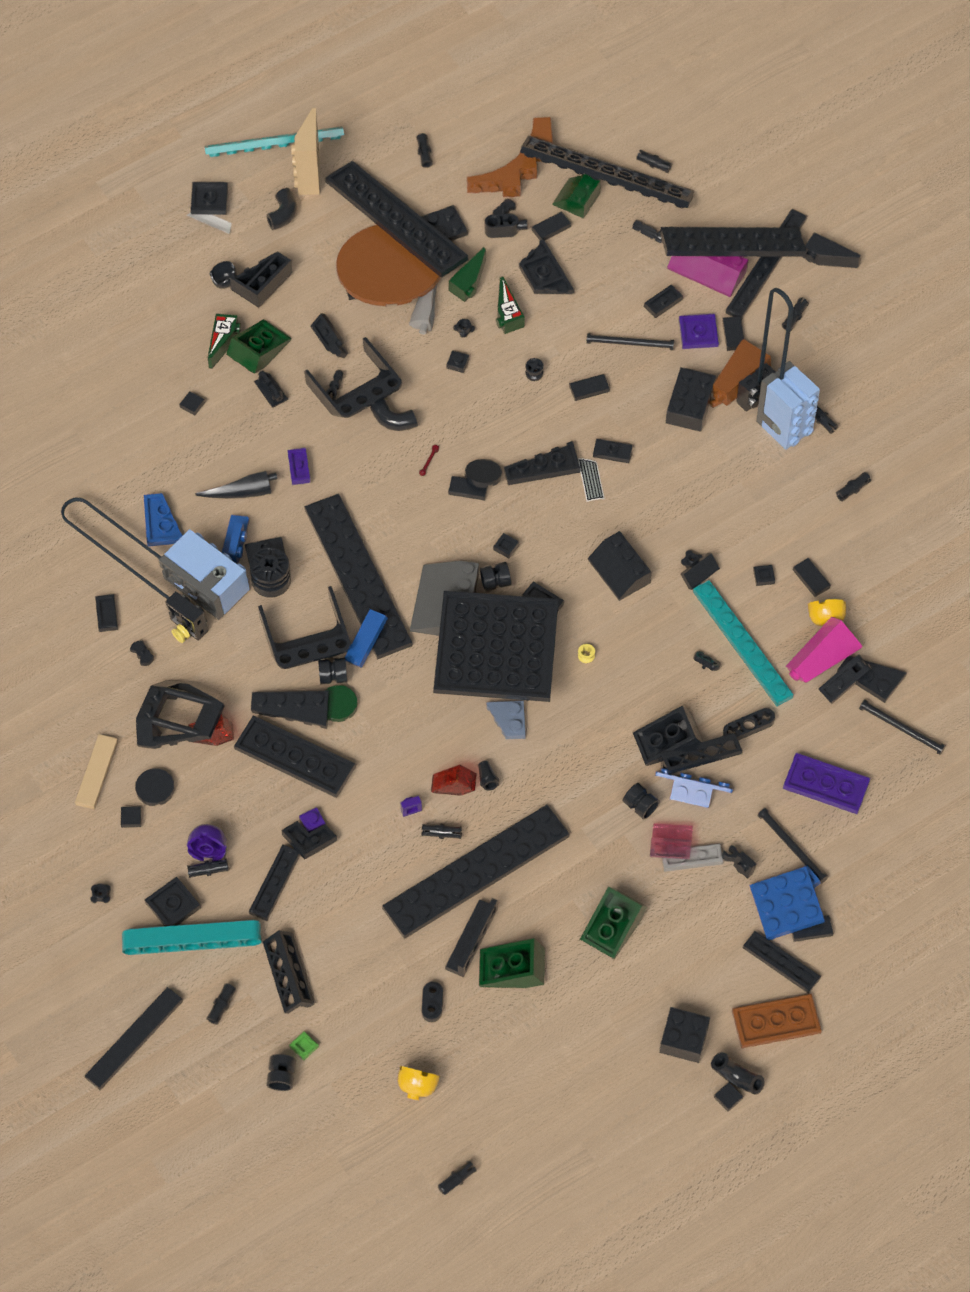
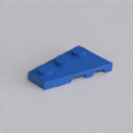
M163 494L144 495L147 546L175 544L183 535L171 514Z

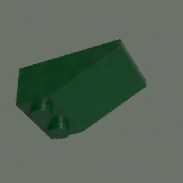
M263 319L232 337L226 355L255 374L264 369L291 341V337Z
M608 886L580 940L615 959L639 925L648 907L618 889Z
M535 938L480 949V987L530 988L544 985L545 948Z

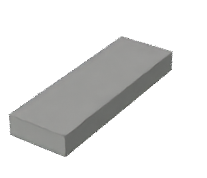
M720 844L661 851L664 872L723 864Z

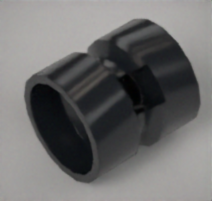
M507 562L497 563L495 567L491 565L480 567L481 581L485 591L494 590L496 586L500 588L511 586V576Z
M335 658L333 662L327 659L318 660L320 685L331 684L332 680H335L336 683H347L345 658Z
M638 782L626 792L622 802L631 809L635 808V813L644 820L653 814L660 800L652 793L647 794V789Z
M285 1054L271 1055L268 1067L271 1072L267 1074L266 1086L276 1091H289L293 1089L294 1075L292 1074L295 1072L296 1059Z

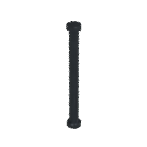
M587 333L586 344L596 342L670 348V350H673L674 347L673 339L662 341L591 335V333Z
M865 699L859 707L861 711L869 712L934 749L938 755H941L946 747L943 743L935 742L870 705Z
M767 808L762 809L757 816L763 819L804 865L812 870L821 884L824 883L829 876L826 873L823 874L769 815V810Z

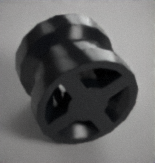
M538 358L529 359L525 365V375L530 381H538L543 377V362Z

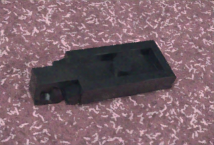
M321 313L310 327L327 351L337 357L345 358L348 352L343 346L344 341L326 314Z

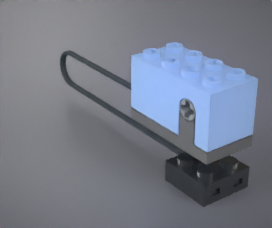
M773 288L770 290L760 365L752 375H748L739 382L736 403L746 412L758 406L756 422L787 450L789 447L797 445L804 436L807 437L813 432L820 389L792 362L788 361L786 363L794 309L789 296L780 288ZM774 292L782 296L789 309L781 367L778 368L777 372L767 363L764 364Z
M75 497L66 501L62 506L61 515L63 520L167 599L165 601L167 609L170 611V620L176 625L181 624L185 627L189 634L197 641L209 631L203 609L220 620L250 590L246 569L241 564L233 562L228 554H222L218 551V548L213 543L206 542L198 532L194 533L189 529L163 556H160L89 501ZM76 501L87 504L157 557L160 567L163 569L164 579L184 594L180 595L175 591L169 597L70 522L64 515L66 507ZM190 599H192V600H193L195 603H197L198 605H196V606L193 605V604L191 603Z

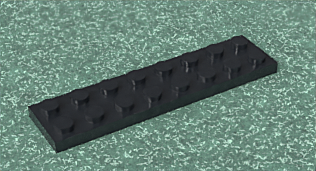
M670 226L661 227L660 229L666 256L805 257L807 252L800 229L794 227Z

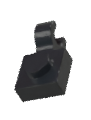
M733 845L728 850L732 854L723 851L722 858L725 861L734 862L733 866L740 874H743L747 879L753 875L757 863L743 851L739 853Z

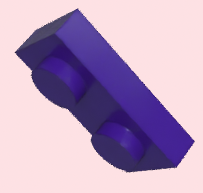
M306 448L287 450L292 485L310 483Z

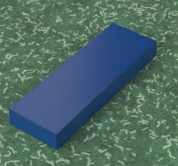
M369 610L350 649L344 657L346 662L360 668L363 667L388 619L387 616L374 610Z

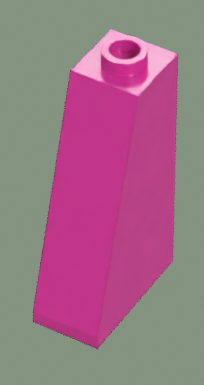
M831 617L786 667L790 671L789 675L795 681L800 680L807 683L863 646L842 620Z

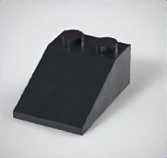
M683 705L633 732L646 766L661 762V753L703 742L692 713Z

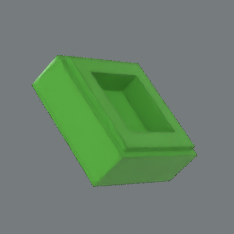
M305 1031L289 1044L290 1048L303 1061L319 1048L318 1044Z

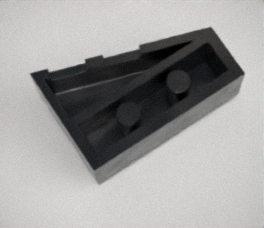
M278 251L260 260L254 267H248L244 269L243 273L229 277L231 291L259 308L293 273L291 259Z

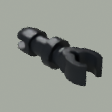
M341 370L335 371L333 380L329 384L330 388L326 391L328 395L333 393L332 400L336 399L337 390L340 388V381H342L344 375Z

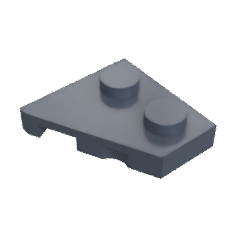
M524 701L486 702L487 710L491 712L495 723L501 728L505 739H525Z

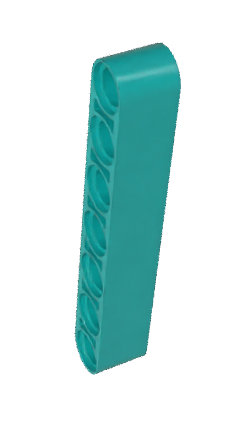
M256 920L128 929L122 932V952L126 955L257 946L262 942L261 923Z

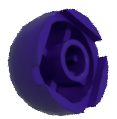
M201 824L195 827L189 834L187 851L193 858L199 861H204V858H213L212 861H218L224 857L226 852V836L215 825Z

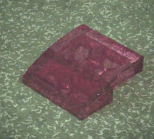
M653 823L650 857L690 859L693 826Z

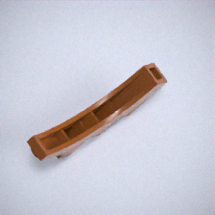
M551 117L533 118V129L530 136L552 143ZM520 153L507 165L495 171L482 175L468 176L467 193L502 192L503 197H519L520 179H537L536 162L542 161L535 157H526L523 153Z

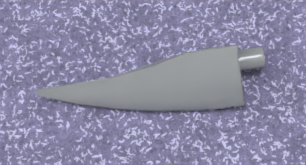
M437 284L425 296L419 297L409 322L411 327L419 329V333L423 335L427 331H432L435 319Z

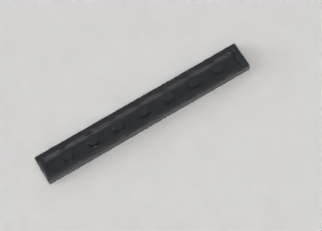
M791 209L779 228L794 227L801 229L807 220V215ZM760 257L726 308L725 313L732 317L741 316L742 320L782 257Z

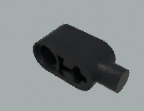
M492 214L485 218V235L489 238L514 237L517 235L518 230H527V219L518 220V217L514 214Z

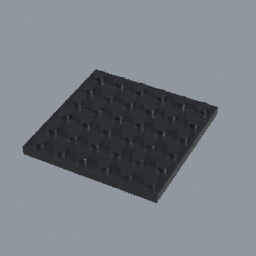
M444 591L433 693L550 702L559 599Z

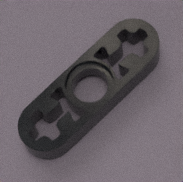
M769 708L758 710L726 724L722 735H729L728 730L735 732L739 741L771 727L774 724L775 713ZM763 715L770 717L769 721L762 719ZM745 722H752L754 727L746 729L743 724Z

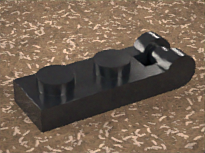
M859 654L818 688V690L833 704L859 680L869 674L872 668L869 664L866 665L863 662V658ZM855 666L860 669L857 673L853 670Z

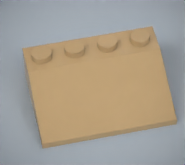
M312 108L295 136V144H291L294 186L298 188L299 195L320 194L316 108Z

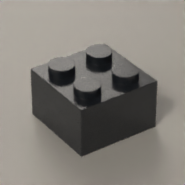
M670 1007L659 1053L699 1063L709 1028L710 1017Z

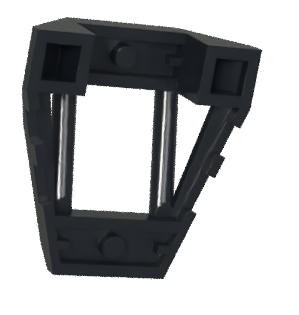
M165 680L150 686L136 717L137 746L157 749L161 748V745L169 744L173 746L182 741L195 742L211 739L225 705L211 695L184 682ZM177 698L203 704L193 728L158 718L166 699L177 700ZM157 726L185 734L161 736L162 732Z

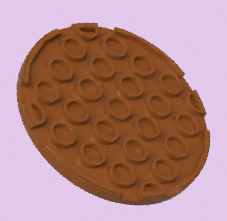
M378 225L365 228L350 237L340 249L336 261L339 282L346 289L347 293L357 300L376 306H386L387 304H397L398 306L410 303L413 299L423 297L429 293L441 278Z

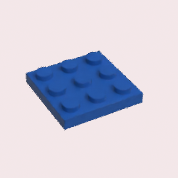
M807 866L749 885L767 940L825 922Z

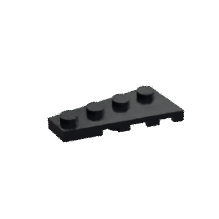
M573 441L566 443L567 446L552 448L551 452L546 454L539 453L533 459H524L505 466L504 474L507 484L514 485L581 473Z
M329 691L252 692L251 711L259 715L285 718L287 721L293 722L294 720L303 722L306 725H317L327 729L330 694Z

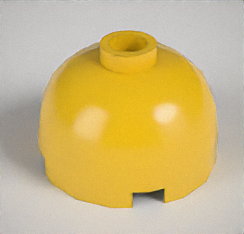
M828 599L820 603L819 601L808 603L809 617L817 626H823L831 617L843 621L846 616V601Z
M400 1066L397 1081L400 1089L408 1093L407 1098L419 1101L420 1097H428L436 1090L440 1076Z

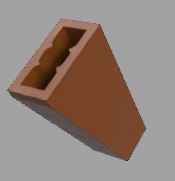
M745 339L740 342L713 384V396L718 402L728 406L737 398L739 382L748 375H752L759 368L761 350ZM766 353L764 364L767 363L771 366V356Z

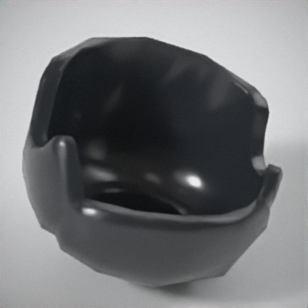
M229 261L218 263L210 271L213 284L220 289L230 287L229 277L238 275L235 266Z

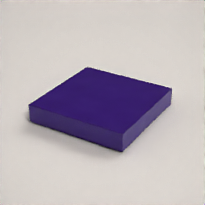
M715 314L679 316L682 349L719 346Z

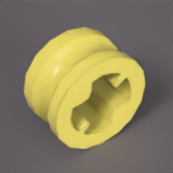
M181 624L177 625V629L171 630L173 636L180 643H184L185 638L188 639L190 637L189 632Z
M590 644L581 645L578 649V659L583 663L592 662L595 658V648ZM583 651H587V653L590 652V655H589V656H586V654L583 655Z

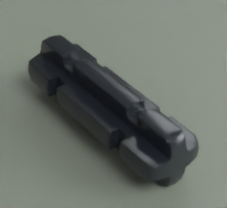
M635 220L632 229L637 232L641 231V234L651 239L655 238V241L662 243L660 231L657 232L653 227L647 224L643 225V222Z

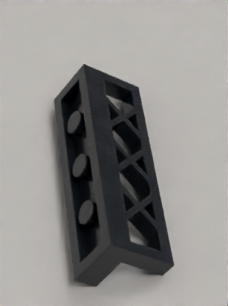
M735 733L661 753V767L666 769L668 775L741 755L743 750Z
M492 898L490 903L479 899L445 966V970L464 978L498 910V900Z
M278 930L262 942L283 1011L289 1014L299 1006L310 1008L315 1003L293 932ZM274 941L277 944L275 952L271 948V943ZM279 958H281L282 960L280 970L277 967V962ZM284 975L287 976L288 980L286 988L282 984ZM290 994H292L294 1003L291 1005L288 1003Z

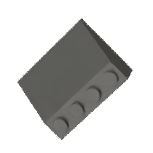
M452 561L423 565L410 632L439 636L444 591L476 593L479 563Z

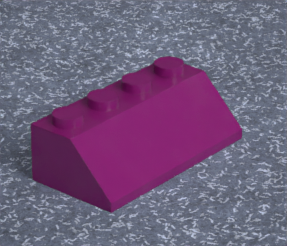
M671 256L667 269L731 298L747 273L748 259L742 256Z

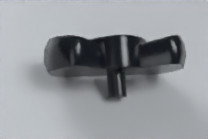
M505 199L492 213L509 214V211L516 209V204L513 200Z
M143 641L133 642L130 651L137 654L141 666H149L154 660V655L150 654Z
M701 651L695 652L693 659L702 664V669L719 670V661H714L710 656L705 655Z

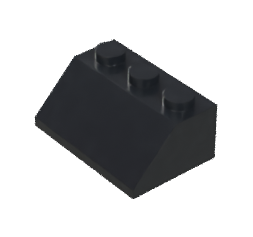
M620 531L604 539L588 557L590 564L619 601L651 583V570Z

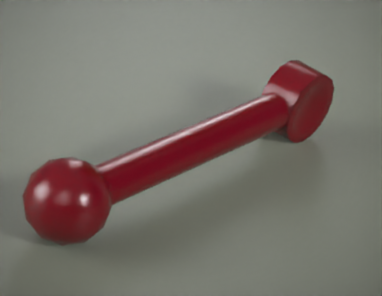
M438 445L432 446V452L423 469L419 471L420 476L426 475V469L434 454L439 451Z

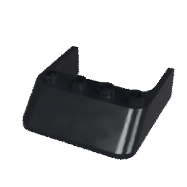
M367 337L363 338L364 352L377 366L380 373L375 378L343 396L332 400L309 370L304 371L307 386L333 416L342 418L352 417L398 391L402 386L401 378Z
M332 586L328 587V594L337 620L336 626L331 630L284 643H275L273 641L262 605L258 606L263 630L272 657L278 667L289 669L340 655L350 649V639Z

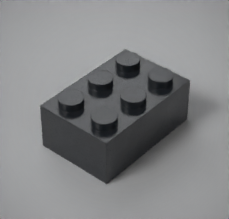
M680 367L666 412V424L701 432L713 395V384L715 383L716 375Z

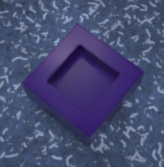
M419 796L408 797L400 802L403 817L422 811V803Z
M317 807L299 815L303 827L309 833L325 824Z

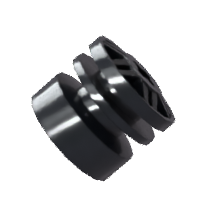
M269 547L258 550L249 562L251 582L254 590L259 595L267 598L278 597L284 594L291 584L289 559L284 552L277 548Z

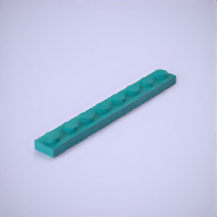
M342 126L318 130L319 142L324 141L323 138L330 137V140H336L344 135ZM297 133L204 146L205 154H209V157L220 156V153L227 152V155L236 154L237 150L251 152L255 151L254 148L261 147V150L271 149L272 145L286 147L289 146V143L295 142Z
M710 580L693 588V593L776 707L793 698L791 690Z

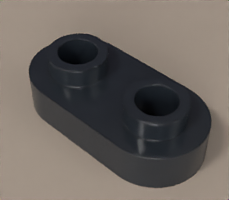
M432 981L423 987L421 1014L425 1021L436 1022L442 1015L443 988L438 982ZM430 989H435L436 992H435V993H431V992H429V990H430ZM429 1008H434L435 1011H434V1012H429L428 1009H429Z

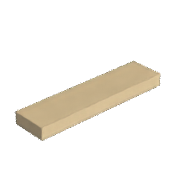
M98 735L75 801L77 806L95 810L118 743L117 738Z

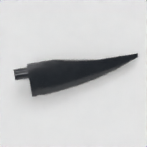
M267 471L250 474L227 485L195 493V496L232 499L272 494L269 481L278 480L277 473L267 474Z

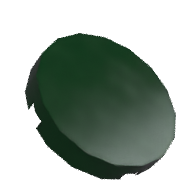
M335 685L324 690L329 691L330 694L328 720L343 722L345 719L354 716L358 701L356 694L350 688L344 685Z

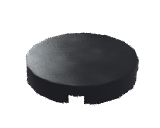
M474 460L465 468V478L473 486L488 488V485L493 484L495 486L501 481V467L491 460Z
M152 768L139 775L135 783V791L142 803L149 806L162 805L172 798L174 794V781L167 771Z

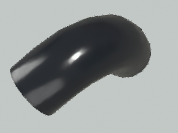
M283 188L276 193L275 198L279 208L266 214L271 230L281 228L290 223L296 214L297 203L294 194L289 188Z
M385 399L378 401L370 407L379 424L389 430L404 431L418 427L412 409L396 413L391 410Z
M720 1052L712 1058V1069L733 1085L754 1095L759 1094L763 1090L765 1081L762 1075L741 1066L724 1052Z

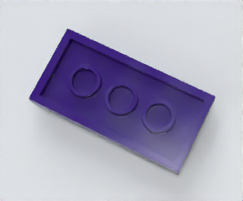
M796 753L783 789L858 815L870 778Z

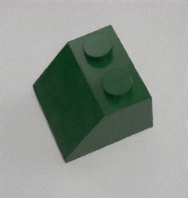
M586 174L571 177L567 180L552 205L584 219L600 194L601 181L594 180Z

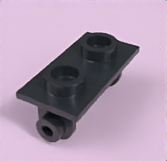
M265 371L258 373L259 377L254 383L272 408L288 400L270 373L268 374Z

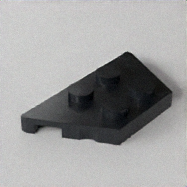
M540 240L539 245L532 249L528 256L519 263V269L534 294H574V288L545 240Z

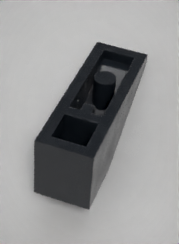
M815 232L805 244L807 252L805 257L802 258L808 262L821 266L858 268L860 265V254Z

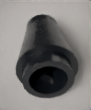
M488 761L480 762L478 764L480 786L486 791L494 790L498 787L499 778Z

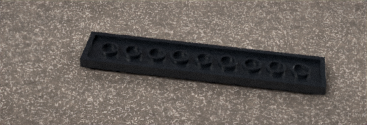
M529 135L520 149V153H523L526 157H535L544 163L556 164L561 169L568 168L574 170L577 174L589 175L594 180L607 181L612 186H622L627 191L640 192L645 197L652 196L658 198L663 203H673L678 208H688L694 194V190Z
M350 161L325 177L326 183L439 277H444L468 261V255L354 161Z
M339 493L304 506L305 512L360 625H362L370 609L388 617L372 647L377 660L411 647L412 641Z
M546 804L382 905V909L402 937L406 939L566 840L570 834Z

